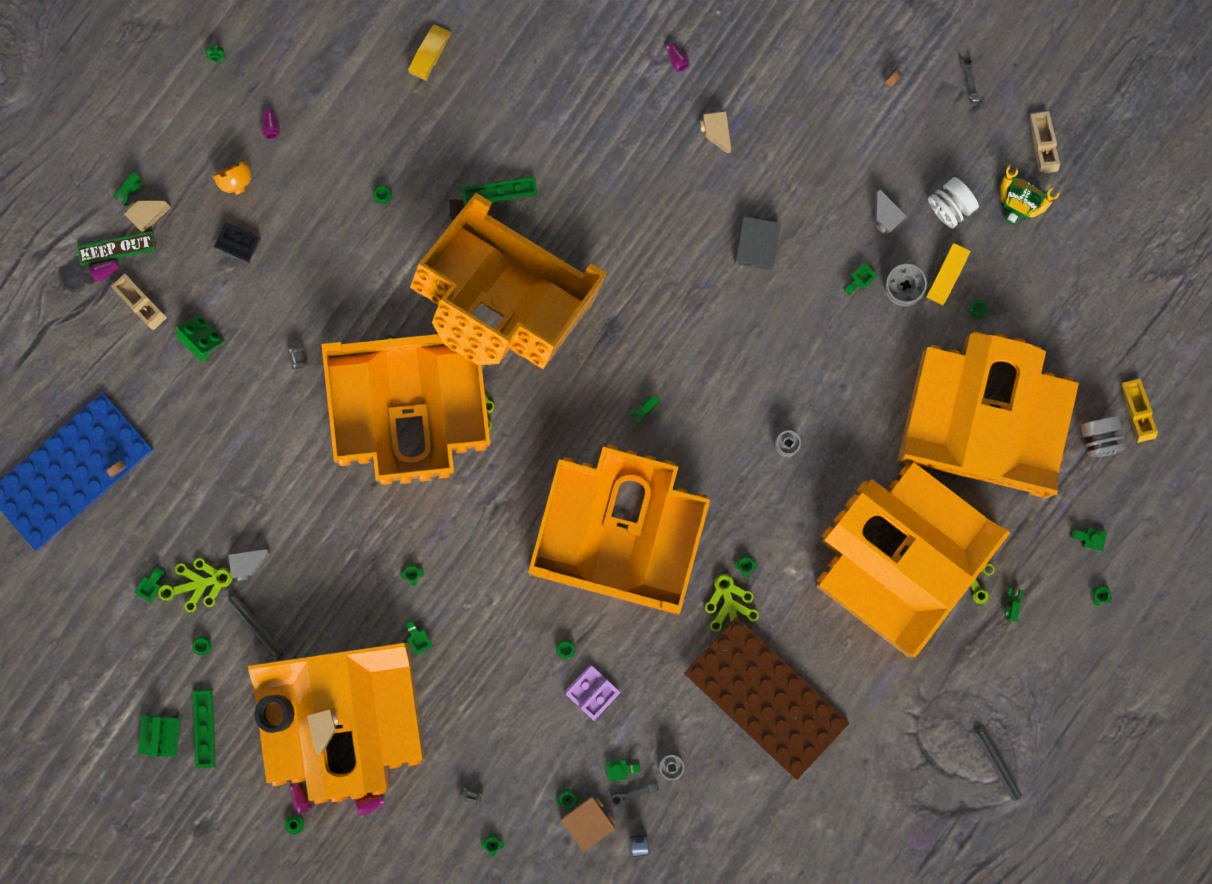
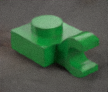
M133 172L122 184V188L114 194L113 198L117 200L120 196H124L121 204L126 206L129 202V194L137 192L143 180Z
M864 263L850 276L854 281L844 291L850 296L859 286L864 290L878 276Z
M649 396L641 403L643 407L640 410H632L628 416L631 417L633 414H637L639 416V419L635 422L637 425L660 403V400L656 396L653 398Z
M1087 528L1086 533L1077 530L1072 531L1071 538L1084 541L1083 547L1097 551H1103L1107 532Z
M155 568L150 579L144 576L135 594L153 603L160 587H162L158 584V581L162 578L165 571Z
M1011 587L1007 590V596L1011 600L1005 608L1007 621L1018 622L1020 599L1023 595V590L1021 589L1018 590L1017 596L1012 595Z
M413 620L405 624L411 634V637L407 638L416 656L433 647L424 629L419 632Z
M626 759L606 761L608 781L628 779L627 773L641 772L640 764L626 765Z

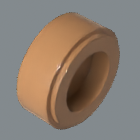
M896 69L885 81V84L892 87L902 76V72Z
M120 460L106 472L110 477H114L126 465Z

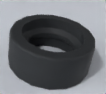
M282 695L266 696L258 702L254 715L256 723L263 731L275 733L289 728L294 720L295 713L289 699ZM271 702L279 703L283 709L284 717L279 725H271L266 719V707Z

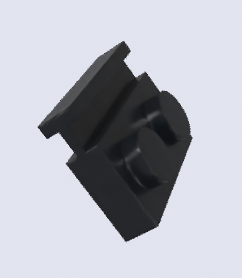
M225 222L214 247L250 263V259L254 255L261 238Z

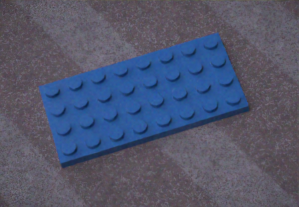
M101 393L0 480V511L31 547L38 551L148 456L153 449L106 394ZM122 460L126 467L116 476L110 477L106 471Z

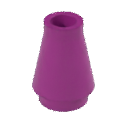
M676 43L669 44L666 50L672 68L676 69L677 72L684 71L690 65L689 58L679 49Z
M272 109L264 110L262 134L266 139H275L279 137L280 133L275 112Z
M112 259L94 264L88 270L96 283L103 281L119 268L115 260Z
M300 783L291 786L289 789L294 811H297V814H301L312 809V802L308 800V796Z
M381 794L359 798V800L355 801L359 816H366L385 805Z

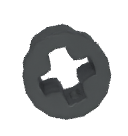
M303 346L287 351L291 356L293 364L291 368L293 370L308 366V362L305 361L303 353L305 349Z
M464 786L460 803L464 804V802L480 807L483 790H471Z

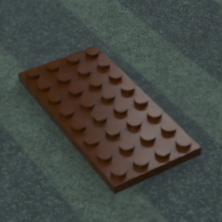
M738 617L734 618L684 672L700 690L796 780L801 777L849 725L846 719Z

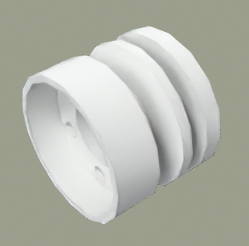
M953 177L944 184L945 193L942 190H937L935 195L932 194L928 198V202L936 216L952 229L958 225L957 222L961 223L964 220L962 213L969 216L979 208L975 196L956 177Z

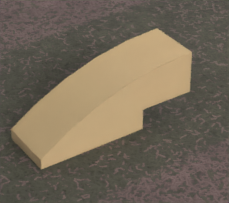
M1047 111L1030 114L1032 138L1039 174L1058 172L1060 161L1050 113Z
M126 274L121 276L111 286L152 330H155L167 318Z

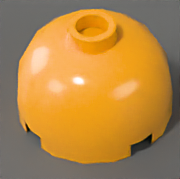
M247 160L239 162L240 165L238 166L231 165L215 173L212 177L218 188L227 193L235 192L236 195L246 191L245 187L252 179V172Z

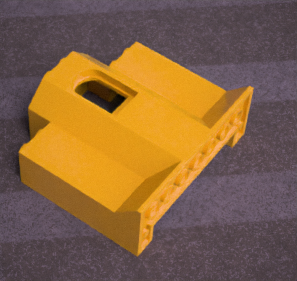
M475 193L420 261L410 288L427 297L433 303L438 304L432 321L433 326L444 345L461 354L467 360L477 365L499 364L511 349L516 354L531 361L534 365L544 369L584 312L591 308L607 273L592 263L587 267L585 274L489 216L488 212L492 202ZM480 304L503 317L495 329L472 315Z
M974 332L964 339L962 352L952 349L948 352L942 350L940 346L931 345V347H927L922 352L897 463L910 465L914 462L919 466L1027 491L1030 495L1043 498L1057 495L1059 469L1079 383L1074 382V379L1070 377L1057 378L1055 374L1049 372L1041 374L1046 351L1042 350L1039 346L1026 343L1024 339L1015 338L1011 340L1007 339V336L1004 334L996 333L994 336ZM995 362H1007L1016 370L1010 404L983 398L990 367ZM990 404L1001 406V408L992 407Z
M438 334L342 344L341 342L321 344L334 462L338 463L339 466L351 465V461H358L359 464L370 463V459H373L376 482H380L381 485L392 484V481L399 480L400 484L412 483V479L419 478L420 482L431 481V477L439 476V479L449 478L450 474L454 473L452 450H455V453H465L470 448H474L475 451H484L490 446L482 365H477L456 351L451 350L448 346L444 345ZM414 410V413L402 414V411ZM422 416L425 450L416 457L404 456L398 448L395 419Z
M607 445V448H602L597 469H594L593 464L583 462L582 465L576 464L575 460L564 457L563 460L559 459L528 573L536 577L679 615L710 499H706L707 495L697 492L695 495L688 494V490L678 487L676 490H673L678 471L675 462L669 460L659 462L656 461V457L645 455V458L637 456L638 452L626 450V453L621 452L619 447ZM625 481L638 482L645 489V496L637 523L611 517L618 489L621 483ZM617 523L629 525L628 529L618 527Z
M913 462L910 465H904L898 473L900 478L892 481L887 489L883 488L873 479L865 480L856 490L859 493L853 495L845 504L847 509L839 512L833 520L835 522L834 526H829L821 535L824 538L821 542L839 555V557H834L828 564L831 568L827 572H822L816 580L818 582L817 588L907 657H916L1010 534L1008 530L987 519ZM873 516L883 517L907 536L892 557H889L863 535L865 523ZM905 545L908 546L909 548L906 550L903 556H901L899 553L902 551Z
M409 643L248 666L254 687L256 705L266 696L282 695L291 701L295 713L292 724L284 731L269 733L259 727L266 783L278 786L286 784L287 780H291L292 783L306 781L309 801H314V804L325 803L328 799H331V802L345 800L348 796H351V799H358L371 792L373 795L384 794L390 788L388 766L389 769L399 768L402 766V763L407 762L408 766L419 765L421 760L426 759ZM276 702L268 704L265 711L266 719L271 725H279L284 717L281 705ZM332 709L333 713L336 712L339 724L336 725L343 724V728L336 729L335 733L352 731L356 764L351 772L346 774L332 772L329 768L326 748L323 753L316 755L307 720L308 715Z

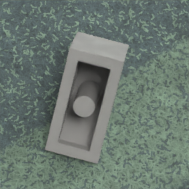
M879 190L875 195V223L881 233L889 235L907 216Z
M265 549L229 555L231 578H237V581L249 580V576H254L268 558L270 550Z

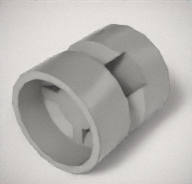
M790 430L782 432L775 440V450L782 457L794 456L801 447L799 435Z
M675 754L665 755L659 762L660 773L667 780H677L684 773V763Z

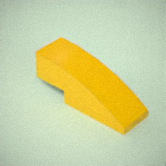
M434 24L419 47L408 69L409 73L427 81L451 32Z
M955 243L951 245L926 298L942 306L944 305L971 251Z
M1141 379L1122 383L1126 408L1137 443L1155 439L1158 431Z

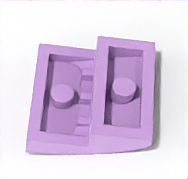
M591 664L564 692L594 721L620 694Z

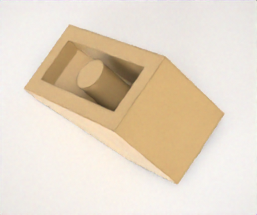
M726 112L703 114V120L700 121L701 132H705V137L724 152L730 153L731 143Z
M137 201L127 207V212L124 215L141 232L145 233L171 207L165 201Z
M332 709L307 716L316 755L324 752L337 729L336 724H339L337 713H333Z

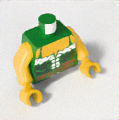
M1008 165L1006 168L1007 175L1004 176L1000 185V200L1003 202L1002 208L1009 211L1005 221L1015 225L1019 217L1026 220L1028 217L1034 218L1040 215L1051 205L1052 199L1058 198L1060 191L1057 195H1052L1051 191L1054 187H1051L1048 191V196H1046L1047 192L1016 176L1018 174V167H1016L1015 172H1009L1010 165Z

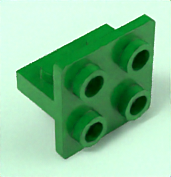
M200 315L180 324L175 329L178 332L175 337L202 363L208 359L216 347L222 345L225 341Z
M142 715L138 754L153 757H176L181 719Z

